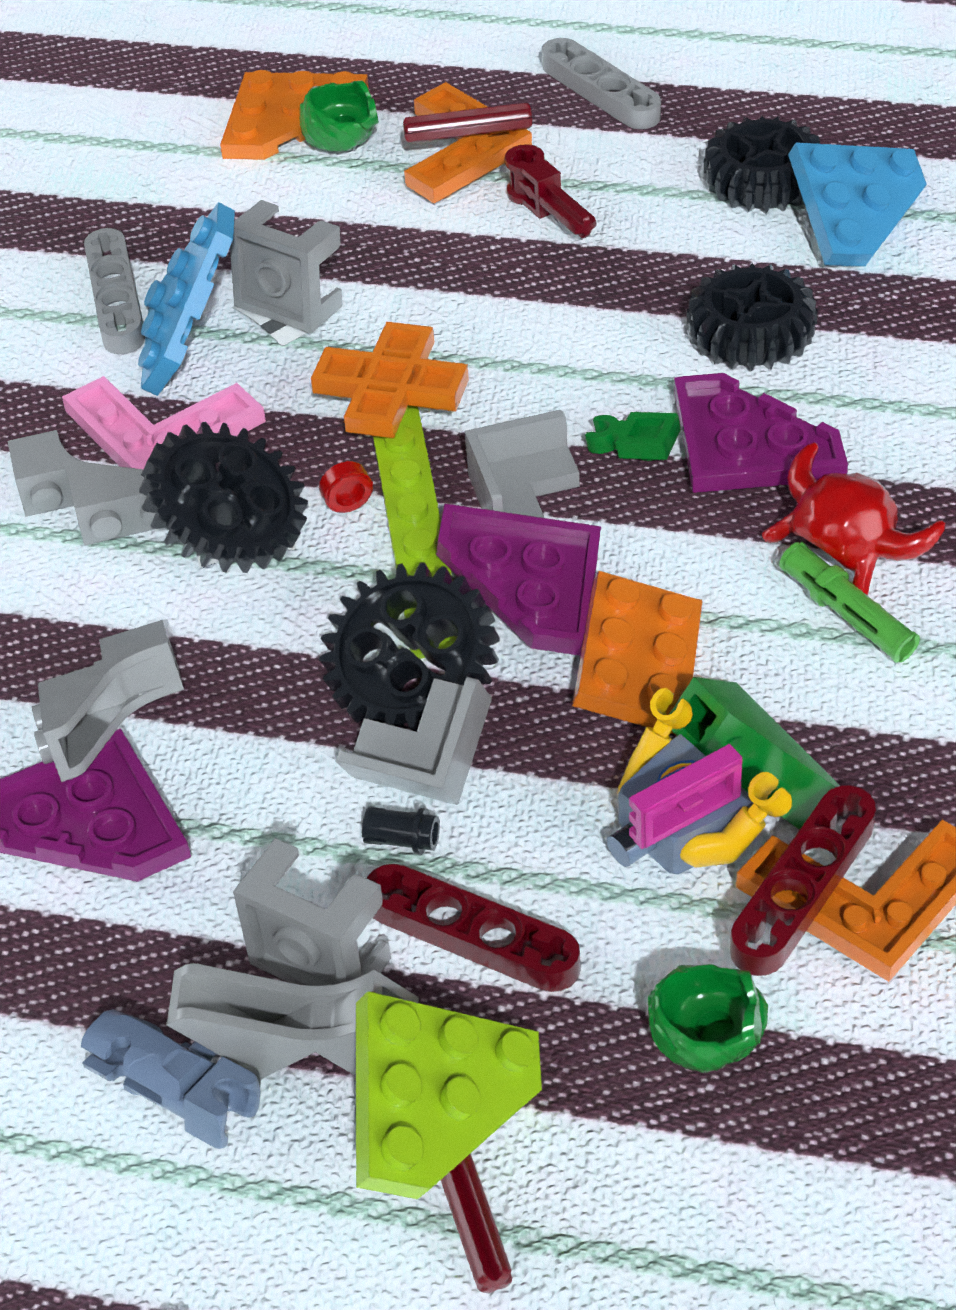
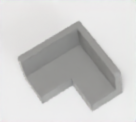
M562 410L465 431L468 476L481 509L544 518L536 498L537 496L580 487L579 470L567 446V423Z
M467 677L463 686L434 678L417 732L364 718L353 753L339 750L335 762L353 778L458 805L492 697L477 679Z

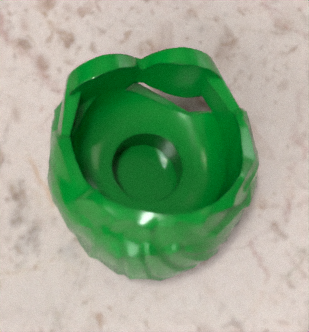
M362 80L343 84L329 83L312 87L305 95L303 103L300 104L302 134L309 144L319 149L336 152L351 150L357 145L366 142L370 138L375 125L379 123L375 101L371 98L369 89Z
M713 964L679 965L661 979L648 996L649 1027L658 1049L673 1063L692 1071L709 1073L747 1057L761 1042L768 1022V1004L762 992L755 986L750 971L720 968Z

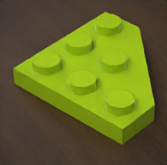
M367 991L356 1002V1188L412 1199H419L542 1090L539 1032Z

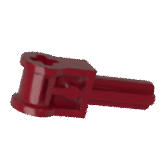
M529 144L518 145L509 149L505 154V165L510 170V182L507 185V197L509 200L516 204L524 205L539 219L552 214L573 234L581 238L590 236L591 230L596 227V218L561 189V172L545 160L543 150Z

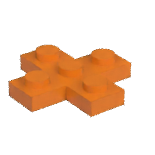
M386 321L373 352L325 347L311 376L312 390L315 394L352 398L344 415L346 432L394 438L407 406L456 412L469 381L468 364L428 359L435 342L433 327Z

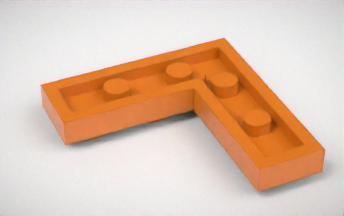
M447 82L414 99V109L417 116L487 107ZM523 129L455 138L458 141L404 171L405 185L435 204L504 164L505 154L512 147L524 144L532 145V132Z
M942 819L875 895L870 894L843 877L807 929V932L889 982L956 905V827ZM772 835L737 872L736 888L752 897L789 844ZM802 855L808 863L815 866H824L809 856ZM792 890L778 892L772 897L778 906L785 909H796L807 902L804 896Z

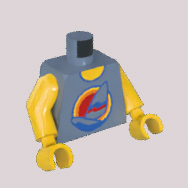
M662 688L653 695L650 701L651 712L657 718V721L653 728L646 727L629 759L618 786L619 824L621 829L607 837V846L616 861L624 867L630 866L646 854H649L670 874H680L693 867L731 864L740 857L765 828L766 824L763 819L767 815L780 817L788 813L792 807L791 794L784 788H779L772 797L767 799L768 795L777 788L779 780L769 772H762L756 775L749 784L748 792L741 787V796L648 848L641 850L629 836V828L633 826L629 821V813L634 811L629 806V797L706 757L681 734L674 739L669 737L672 729L685 727L691 721L693 713L690 703L682 698L676 710L666 715V710L672 703L674 694L668 688Z

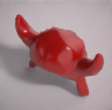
M813 442L798 452L791 462L787 475L789 491L798 505L786 517L764 530L762 538L768 543L782 541L791 533L805 538L825 551L845 568L853 571L854 578L852 583L868 595L873 571L880 557L893 561L915 559L923 555L938 542L945 530V522L936 521L930 526L913 533H904L896 530L898 521L897 505L889 492L877 479L857 472L852 474H824L818 480L813 476L812 466L818 452V444Z

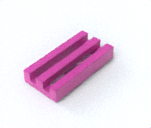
M728 744L629 797V806L634 810L629 813V821L633 824L629 828V836L641 850L648 848L741 796L742 756L731 744Z

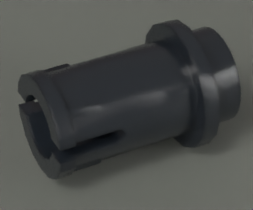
M369 806L365 811L362 823V837H364L363 842L366 844L412 848L414 854L422 855L425 850L434 851L439 840V816L430 815L429 810L426 808H420L417 812H403Z

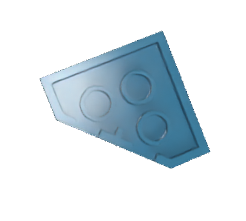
M795 143L788 154L824 265L866 266L927 185L914 149Z
M220 202L216 204L208 217L204 215L199 217L192 229L190 242L184 250L178 248L174 252L167 267V274L161 282L155 280L151 284L144 300V305L149 308L141 330V335L145 337V345L138 359V366L142 367L140 388L156 396L159 395L183 361L188 346L184 345L190 333L193 319L200 320L213 289L214 283L210 281L216 271L219 256L222 258L226 257L233 241L235 210Z

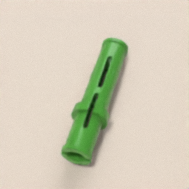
M795 542L784 552L780 559L779 567L810 591L811 599L816 604L822 607L828 605L858 632L862 633L889 655L895 663H898V661L900 663L904 662L914 653L919 645L920 636L916 632H912L879 603L875 602L851 583L848 573L838 565L830 566L810 550L804 542Z

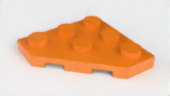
M267 70L245 72L220 143L222 158L265 160L279 153L278 145L292 138H295L298 142L306 140L300 126V104L303 103L308 91L312 87L329 83L343 84L361 80L365 82L369 89L367 74H353L347 71L335 74L311 73L309 71L273 73Z

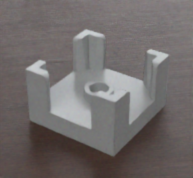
M260 200L234 221L233 241L230 246L234 306L302 331L313 333L342 307V290L336 287L331 293L321 298L319 265L340 246V227L325 221H318L299 237L262 225L279 212V206Z
M275 838L233 890L249 963L289 983L307 986L339 984L356 979L372 970L381 973L391 959L389 943L384 940H380L377 945L367 943L358 952L356 941L382 905L383 899L380 884L360 875H352L327 909L276 887L281 878L299 857V851L297 847Z

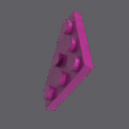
M725 373L674 377V395L693 493L788 485L787 475L791 462L799 451L813 442L818 444V452L812 466L813 476L817 480L824 474H847L848 462L838 429L824 422H821L816 427L798 418L796 408L765 393L760 397H756L740 389V381Z
M444 503L436 555L458 577L463 575L471 590L478 589L486 602L485 604L531 649L581 656L592 586L596 577L601 526Z
M121 728L114 732L87 770L78 777L61 782L55 763L44 764L42 761L0 779V853L136 882L191 858L188 842Z

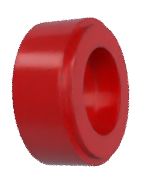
M346 461L334 465L325 472L319 483V491L325 503L332 511L347 513L360 508L368 501L373 492V482L361 464Z

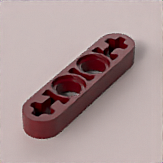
M844 785L830 789L822 797L732 926L730 954L737 968L750 971L751 975L766 976L776 972L784 965L872 835L876 806L874 799L868 792L859 787ZM849 811L856 813L857 815H850L841 827V834L836 832L837 816L844 817ZM821 848L828 850L836 859L826 866H815L805 861L802 855L807 850ZM792 890L804 896L807 902L796 909H785L778 906L772 897L778 892ZM766 922L772 926L769 945L762 943L757 949L748 947V942L755 944L766 932Z
M382 865L374 869L367 876V879L380 884L383 894L391 895L388 900L383 899L380 909L373 917V919L381 924L540 990L549 992L563 991L571 987L579 978L581 972L579 943L573 935L563 929L403 865ZM396 889L402 890L403 896L393 893ZM411 905L416 907L415 912H412ZM440 907H452L461 913V916L449 925H438L428 918L435 909ZM496 928L507 929L515 936L510 944L503 947H491L482 941V937L486 932ZM528 941L532 942V948L527 947ZM555 954L563 956V961L555 960L550 966L542 964V959L551 960Z

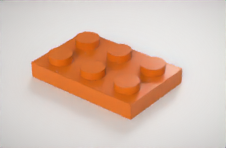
M598 571L592 586L572 706L653 728L657 718L651 712L650 701L658 690L668 688L674 694L673 701L666 710V715H669L693 679L702 600Z

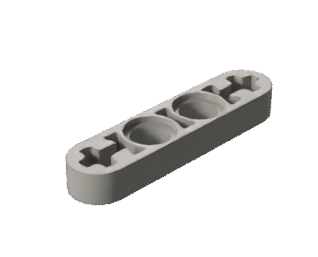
M554 38L543 44L542 67L547 74L628 127L648 129L660 122L661 99L655 91L572 39Z
M99 229L93 231L85 238L84 246L102 342L105 349L110 353L128 354L139 349L143 345L145 337L141 335L143 325L125 237L117 229ZM111 250L112 255L103 256L104 251ZM111 274H120L113 278H103ZM125 301V303L117 306H107L114 302ZM126 325V330L117 331L116 326Z

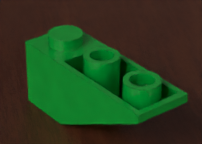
M693 677L670 712L671 714L676 710L682 698L690 703L693 713L691 721L685 727L672 729L676 736L680 734L684 736L705 756L731 744L742 756L741 787L746 792H748L751 780L756 775L762 772L773 774L779 780L777 788L768 795L767 799L772 797L779 788H784L789 792L792 797V807L788 813L780 817L799 830L822 797L830 789L840 786L737 682Z

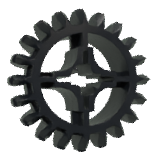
M761 115L760 119L750 120L744 117L740 124L728 122L726 129L715 131L714 138L708 140V146L705 150L703 172L705 173V180L708 183L709 191L717 193L719 201L730 200L731 208L742 205L747 207L748 212L755 208L763 209L766 213L770 208H778L781 211H785L788 204L801 206L803 198L788 154L795 143L820 144L819 136L811 134L810 127H798L796 120L781 121L779 116L775 119H765Z
M753 263L747 268H740L733 264L728 272L716 269L713 278H702L700 286L692 289L689 308H687L689 335L691 336L692 344L699 346L700 355H712L714 364L727 361L730 363L732 370L739 365L748 366L751 372L755 366L764 365L772 370L774 363L777 361L789 364L792 356L803 355L805 347L812 343L818 318V309L813 297V290L804 286L803 278H791L789 269L779 272L774 271L772 264L765 268H757Z

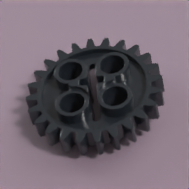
M202 422L197 433L186 424L183 425L178 436L168 432L162 444L156 443L142 471L141 476L144 477V480L139 488V493L147 496L142 506L143 511L156 513L150 525L152 529L167 528L169 532L164 543L166 545L177 541L183 543L182 557L186 558L195 551L200 553L202 567H206L211 558L219 561L222 572L227 573L231 563L236 562L243 573H248L253 562L260 568L266 569L272 558L281 561L288 548H293L301 534V529L307 521V517L303 515V512L308 505V500L299 497L305 485L303 482L290 481L296 470L295 466L279 465L278 462L283 454L281 450L270 454L264 451L266 445L265 438H261L253 444L248 441V431L245 428L236 437L230 434L227 423H222L218 433H213L207 422Z
M420 562L414 576L409 575L403 563L398 564L396 576L388 580L381 569L376 571V586L370 588L362 581L357 582L361 596L357 600L342 596L340 600L347 610L346 614H330L328 617L337 633H328L321 636L322 642L331 651L319 656V661L327 671H330L323 677V680L331 691H335L332 697L341 709L347 708L346 712L356 723L365 718L381 723L386 722V724L403 728L404 724H408L412 731L417 732L434 678L463 686L467 677L477 679L481 684H491L492 682L489 673L483 667V665H492L499 661L494 649L489 647L500 641L494 626H490L496 621L488 606H484L486 602L478 589L470 591L471 587L463 575L452 581L449 571L446 567L442 566L432 577L425 562ZM416 608L410 617L397 620L405 610ZM381 623L389 628L411 650L416 651L420 648L427 661L445 670V674L440 676L431 671L409 649L404 647L398 649L393 639L385 632L383 633L381 630L374 628V625ZM458 636L450 647L437 649L440 642L445 638ZM381 649L378 656L373 660L362 662L370 651ZM415 678H422L415 689L402 692L407 682Z

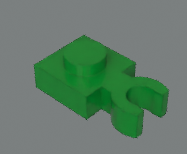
M630 412L626 420H617V418L611 415H598L593 419L596 432H586L585 438L588 450L591 453L603 454L617 449L619 458L641 459L644 461L667 460L681 431L678 413Z

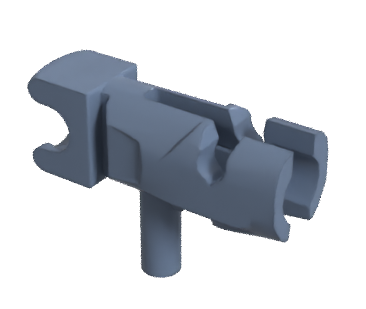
M114 1009L103 1012L90 1025L82 1038L81 1048L92 1053L82 1062L84 1068L107 1081L114 1082L117 1078L126 1076L123 1083L124 1090L133 1095H140L183 1118L185 1132L214 1148L222 1149L228 1145V1135L224 1132L227 1111L238 1113L247 1118L255 1116L258 1111L260 1086L253 1072L225 1057H222L215 1064L211 1060L217 1053L195 1041L192 1044L184 1042L180 1045L165 1036L159 1027L148 1021Z

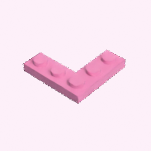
M104 376L62 396L65 411L120 467L144 469L156 443L162 444L168 432L178 436L183 425L186 424L197 433L201 423L207 422L213 433H218L222 423H227L230 434L237 437L243 428L250 431L266 422L263 406L238 383L154 425Z

